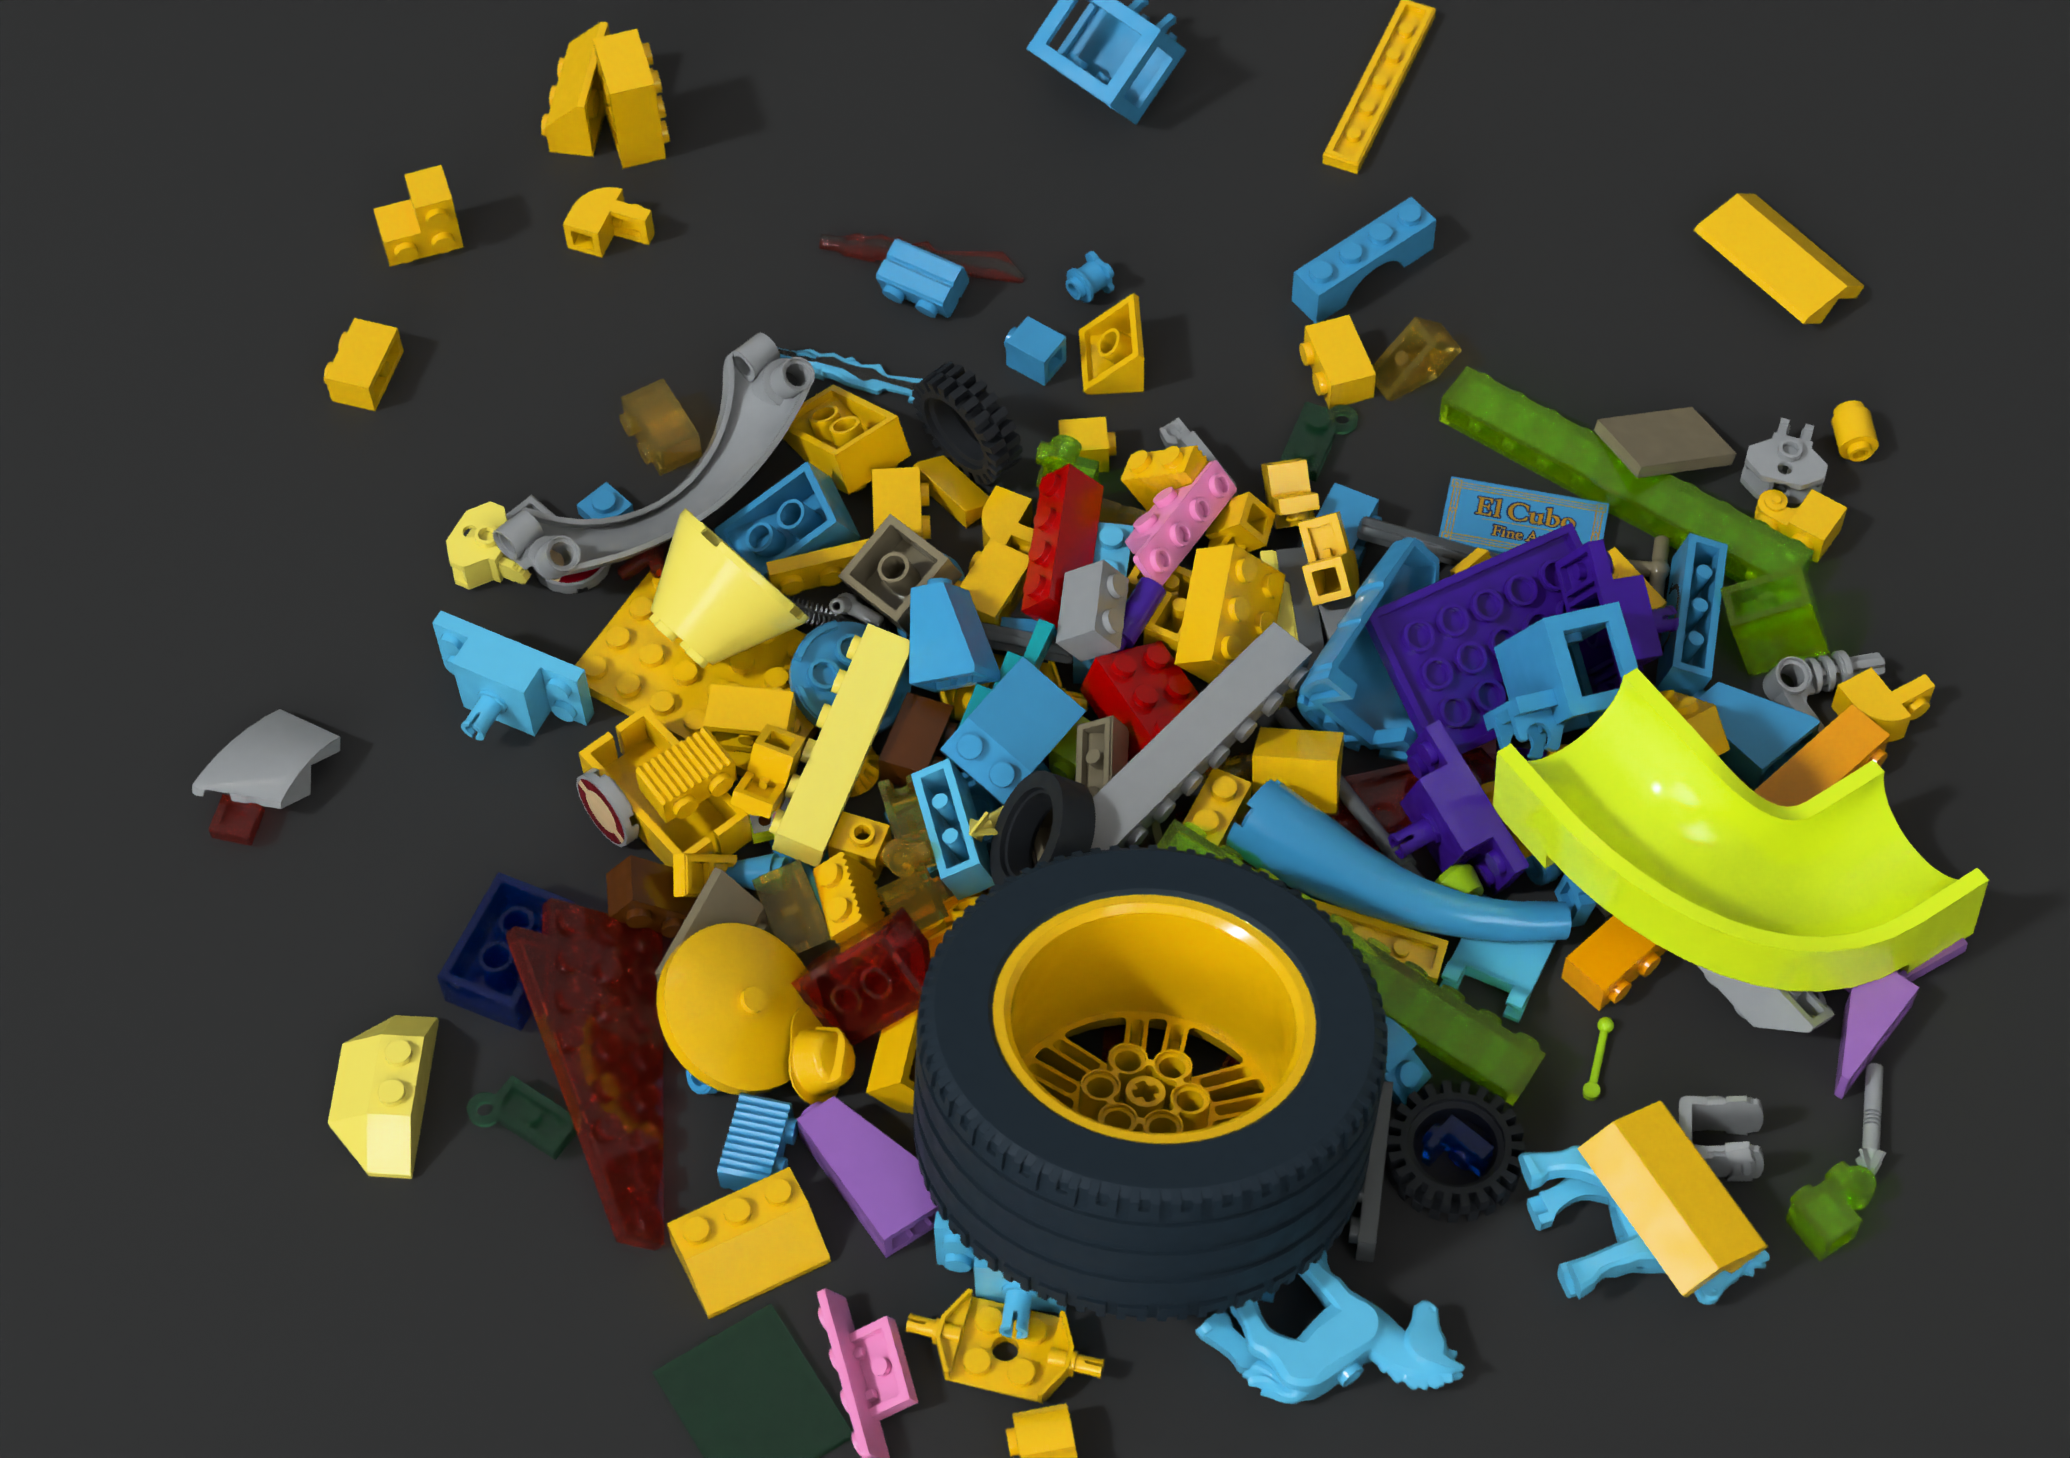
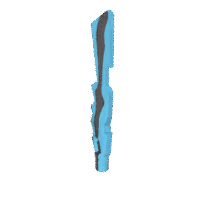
M778 348L780 358L802 357L811 363L815 372V378L823 381L824 378L833 379L845 386L876 395L885 390L910 396L908 403L912 404V401L915 399L912 396L914 386L923 380L920 378L887 375L880 364L861 365L853 357L843 358L836 353L820 354L812 349L790 351Z

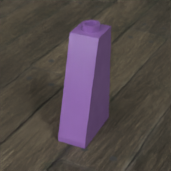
M835 1096L825 1102L819 1101L811 1104L797 1118L800 1139L886 1258L934 1228L936 1211H939V1208L934 1206L931 1200L930 1191H927L925 1187L924 1177L919 1169V1161L915 1156Z

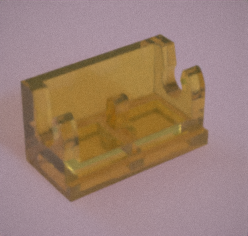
M911 775L906 776L907 785L902 788H894L893 783L889 779L877 782L905 875L936 866Z
M800 859L751 880L761 904L765 906L766 917L774 936L784 942L795 954L831 940L826 921Z

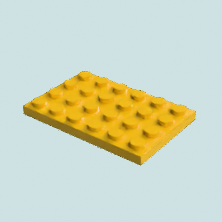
M659 559L575 664V666L585 669L592 697L627 716H631L646 706L680 742L681 740H686L688 736H692L695 731H700L703 727L712 683L723 685L738 683L745 687L763 689L778 687L785 691H791L789 684L790 664L796 649L806 634L794 628L713 665L708 663L702 668L679 645L683 641L679 636L672 642L649 619L653 614L650 609L665 561ZM796 705L797 716L793 733L806 738L803 747L804 751L808 739H813L820 729L813 725ZM724 749L735 762L736 773L743 777L747 771L751 752Z

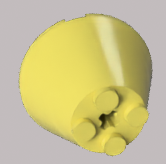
M685 508L680 513L650 609L653 614L649 619L672 642L679 636L683 640L679 645L702 668L708 663L713 665L801 626L809 619L798 606L773 586L769 580L710 528L693 516L689 510Z

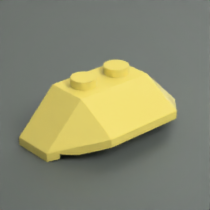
M394 1015L342 1044L328 1124L369 1177L413 1178L439 1024L438 1017Z

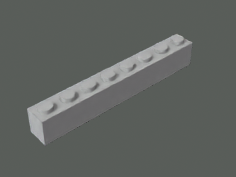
M1273 622L1092 797L1095 805L1096 820L1091 848L1099 847L1101 850H1108L1110 846L1119 845L1120 848H1129V845L1139 846L1149 832L1147 828L1155 820L1159 823L1165 821L1176 806L1175 801L1183 793L1186 796L1191 795L1202 782V774L1209 767H1212L1214 770L1217 769L1226 760L1231 751L1229 748L1237 740L1243 743L1250 737L1257 727L1256 721L1263 714L1269 717L1278 709L1283 702L1284 697L1282 695L1290 688L1296 691L1302 685L1309 672L1307 666L1312 652Z

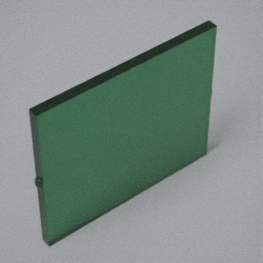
M771 1303L721 1333L710 1336L707 1341L652 1372L703 1458H820L852 1439V1430Z

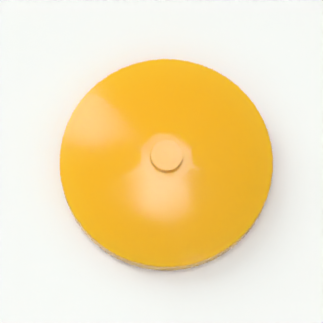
M741 923L712 925L699 930L684 940L665 962L657 987L656 1004L660 1027L675 1057L683 1067L701 1082L716 1090L734 1095H739L740 1093L750 1095L763 1094L790 1081L789 1055L792 1017L799 1008L807 1005L820 1008L813 980L798 956L784 942L769 932Z

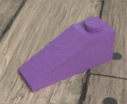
M1895 971L1881 979L1856 987L1845 988L1850 994L1843 1013L1834 1095L1841 1100L1914 1003L1920 987Z

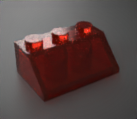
M901 907L815 958L791 984L810 1007L823 1027H837L841 1029L850 1044L854 1046L919 1009L924 979L931 961L929 941L904 907Z

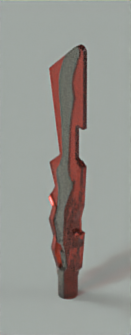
M860 233L846 236L821 234L819 249L838 251V253L847 257L875 262V260L887 258V253L897 238L892 239L882 234L869 237ZM928 241L909 243L963 266L970 277L1013 283L1024 282V275L1002 251H936Z

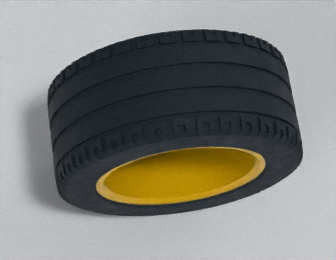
M1119 845L1110 846L1108 850H1101L1097 847L1091 848L1090 852L1083 853L1081 850L1072 852V856H1056L1052 862L1048 863L1044 860L1037 863L1036 868L1030 869L1027 867L1022 869L1018 876L1011 875L1004 879V884H996L991 887L988 895H980L976 899L975 906L969 905L964 910L963 917H957L953 922L952 930H947L943 936L942 943L938 944L935 955L929 963L928 972L925 975L917 1018L913 1106L916 1155L921 1175L924 1177L925 1187L927 1191H930L934 1206H938L942 1219L948 1220L949 1229L953 1234L960 1235V1242L966 1248H973V1255L979 1260L985 1259L988 1262V1267L994 1272L1001 1271L1003 1278L1007 1281L1013 1282L1015 1280L1020 1283L1021 1289L1027 1292L1032 1289L1038 1292V1297L1044 1300L1052 1298L1057 1300V1305L1066 1307L1067 1304L1075 1306L1076 1311L1085 1313L1086 1310L1095 1311L1096 1316L1105 1317L1106 1314L1116 1315V1319L1125 1320L1126 1316L1136 1317L1137 1321H1146V1318L1166 1321L1167 1317L1187 1320L1188 1315H1196L1197 1318L1206 1317L1207 1312L1211 1311L1220 1314L1226 1312L1227 1307L1234 1306L1236 1309L1243 1307L1245 1301L1250 1299L1256 1302L1262 1299L1263 1294L1266 1292L1273 1294L1279 1290L1280 1284L1288 1285L1293 1282L1297 1273L1304 1274L1309 1269L1310 1263H1316L1321 1258L1323 1251H1328L1333 1245L1334 1239L1340 1236L1344 1225L1348 1223L1356 1206L1368 1170L1371 1145L1386 1073L1388 1040L1383 999L1381 993H1378L1376 979L1371 977V968L1368 963H1363L1361 951L1353 948V940L1350 936L1342 934V927L1337 922L1332 923L1327 912L1316 909L1315 902L1311 899H1303L1301 892L1296 889H1288L1285 882L1279 879L1274 881L1269 878V874L1263 871L1257 873L1252 870V866L1247 864L1241 866L1234 864V860L1226 857L1224 860L1215 858V854L1207 852L1205 855L1196 854V850L1187 849L1186 852L1178 851L1177 847L1168 846V849H1158L1157 845H1148V848H1139L1138 845L1120 848ZM1126 1025L1124 1043H1120L1110 1050L1107 1064L1067 1039L1073 1035L1093 1029ZM1148 1028L1166 1030L1161 1052L1153 1060L1148 1059L1146 1053ZM1188 1034L1222 1049L1241 1064L1191 1077L1193 1063L1190 1057L1184 1053Z

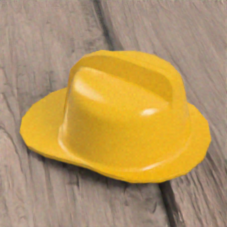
M807 1005L799 1008L792 1017L789 1076L793 1088L801 1099L808 1104L819 1101L825 1102L831 1097L836 1096L839 1088L845 1085L853 1076L856 1067V1057L845 1033L837 1028L830 1016L818 1007Z

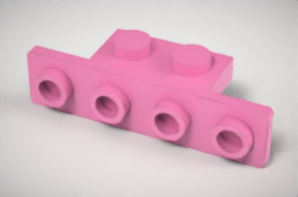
M1217 460L1209 462L1191 485L1178 489L1168 487L1159 492L1154 497V505L1149 512L1143 514L1134 522L1133 527L1135 529L1124 542L1130 551L1135 554L1133 562L1144 577L1153 579L1163 586L1237 492L1236 486Z
M824 1288L817 1292L820 1303L818 1316L829 1336L831 1349L829 1350L830 1361L839 1373L843 1388L840 1392L841 1402L845 1410L850 1414L854 1429L851 1435L853 1446L862 1458H890L880 1421L918 1403L896 1320L889 1316H884L855 1331L847 1299L836 1292Z

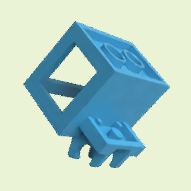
M1058 0L1026 49L1136 125L1187 51L1176 42L1177 36L1172 32L1168 35L1166 34L1167 30L1176 24V16L1169 13L1154 25L1149 22L1148 16L1145 14L1139 15V12L1149 4V0H1135L1128 7L1118 0H1087L1090 2L1058 51L1048 45L1079 1Z
M1619 601L1542 618L1494 647L1509 701L1483 715L1487 731L1495 730L1500 749L1508 746L1512 736L1515 734L1516 739L1521 743L1530 741L1531 749L1527 758L1532 760L1541 759L1544 749L1555 752L1560 748L1563 733L1591 727L1603 715L1617 695L1619 688L1593 694L1579 643L1607 628L1621 679L1627 673L1638 668Z

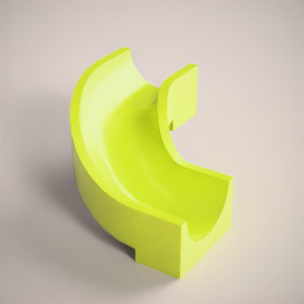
M1638 668L1623 676L1617 695L1603 715L1584 734L1563 749L1547 757L1532 761H1526L1512 744L1497 752L1493 807L1504 823L1545 869L1555 863L1571 881L1596 903L1656 945L1695 965L1752 985L1786 991L1823 992L1856 987L1881 979L1899 969L1909 973L1961 938L1966 939L1974 933L1989 879L1978 868L1960 879L1951 878L1931 866L1915 850L1893 816L1885 793V771L1874 760L1797 806L1787 807L1767 801L1734 774Z

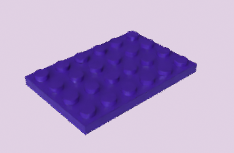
M1572 523L1373 611L1365 627L1418 736L1426 726L1440 720L1461 755L1497 739L1495 730L1487 731L1483 715L1509 701L1494 647L1542 618L1567 613L1555 562L1583 545Z

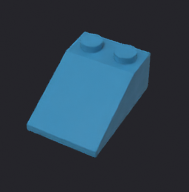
M808 461L714 529L716 535L767 580L769 579L766 562L855 542L861 538L832 478Z
M1022 656L940 748V752L1004 806L1015 787L1038 768L1083 716L1086 710Z

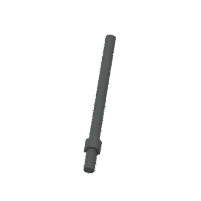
M1287 706L1280 708L1275 713L1274 717L1284 729L1306 730ZM1341 774L1339 799L1387 858L1424 878L1415 867L1416 860L1411 854L1407 855L1404 859L1396 856L1394 852L1400 849L1399 846L1391 848L1388 840L1390 834Z

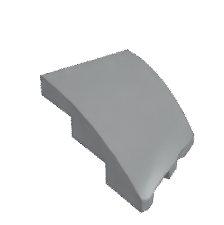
M278 709L248 727L225 746L192 784V794L203 797L209 791L229 793L233 802L256 803L265 807L282 809L311 795V765L340 752L341 737L284 710Z

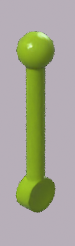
M1602 1017L1597 1023L1600 1033L1589 1082L1584 1085L1582 1090L1583 1097L1588 1101L1597 1100L1600 1095V1086L1598 1085L1608 1033L1614 1029V1022L1609 1017Z

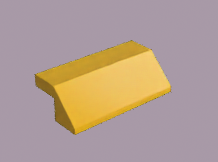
M1737 193L1701 221L1694 229L1698 235L1803 324H1821L1838 299L1857 298L1864 288L1861 282L1756 194Z
M1661 1100L1613 1121L1577 1148L1682 1296H1690L1723 1270L1731 1274L1768 1247Z

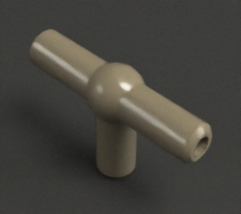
M1660 535L1654 539L1652 561L1627 560L1641 575L1650 577L1649 583L1664 598L1666 578L1670 573L1668 564L1670 539Z

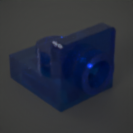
M1453 1114L1443 1125L1439 1123L1434 1124L1422 1139L1421 1143L1424 1145L1422 1162L1428 1167L1445 1150L1455 1165L1466 1171L1470 1169L1479 1177L1491 1165L1494 1146Z

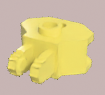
M490 501L467 510L447 538L446 545L455 584L470 590L493 580L501 583L504 578L522 585L526 584L532 575L529 570L525 571L515 561L505 556L493 539V531L508 521L503 506ZM468 529H471L465 537L464 532Z

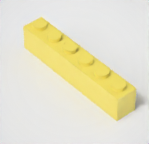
M869 623L862 637L854 635L846 654V658L852 660L847 671L839 669L831 688V692L837 694L832 706L824 703L815 725L821 728L817 740L808 739L800 759L801 762L806 763L801 775L796 773L792 775L785 792V797L790 798L787 809L784 811L778 808L771 823L769 832L775 834L772 850L814 867L821 864L828 848L827 845L841 813L844 811L909 660L910 640Z

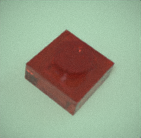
M223 794L208 829L209 833L214 839L252 846L265 813V808L256 803L233 802L229 795Z

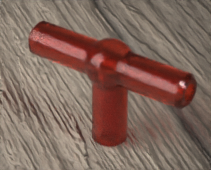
M659 545L632 557L618 568L619 576L624 581H628L649 565L652 575L655 578H660L665 564L663 558L664 548L662 545Z

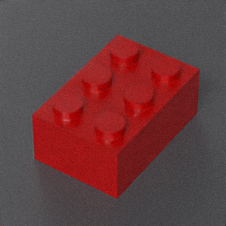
M1162 641L1095 657L1079 689L1099 719L1113 715L1128 728V761H1131L1199 695L1183 670L1174 664L1175 659Z

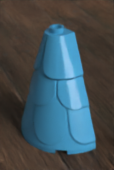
M1406 537L1392 543L1355 594L1356 600L1339 621L1336 631L1315 660L1299 689L1297 706L1301 715L1317 731L1344 732L1343 746L1359 751L1360 746L1364 745L1370 750H1380L1379 757L1396 761H1407L1406 751L1418 735L1365 624L1375 609L1439 581V558L1422 541Z

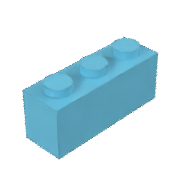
M949 758L911 774L939 875L943 883L958 900L993 887L995 884L991 875L990 857L984 837L982 842L969 835L970 818L978 820V816L965 777Z

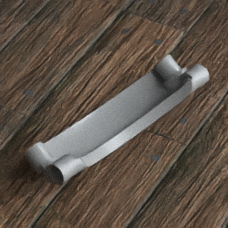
M761 332L755 334L727 355L723 367L720 412L714 433L696 467L671 493L640 510L601 519L558 517L525 507L493 531V539L505 556L515 561L525 571L533 566L543 578L556 580L565 575L585 572L626 560L667 542L673 538L679 515L685 508L699 521H702L732 498L760 469L783 439L805 401L815 379V372L811 363L802 357L780 358L779 350L770 337ZM786 372L791 373L795 377L797 386L792 385L788 381ZM551 550L563 556V566L557 565L552 561L550 556Z

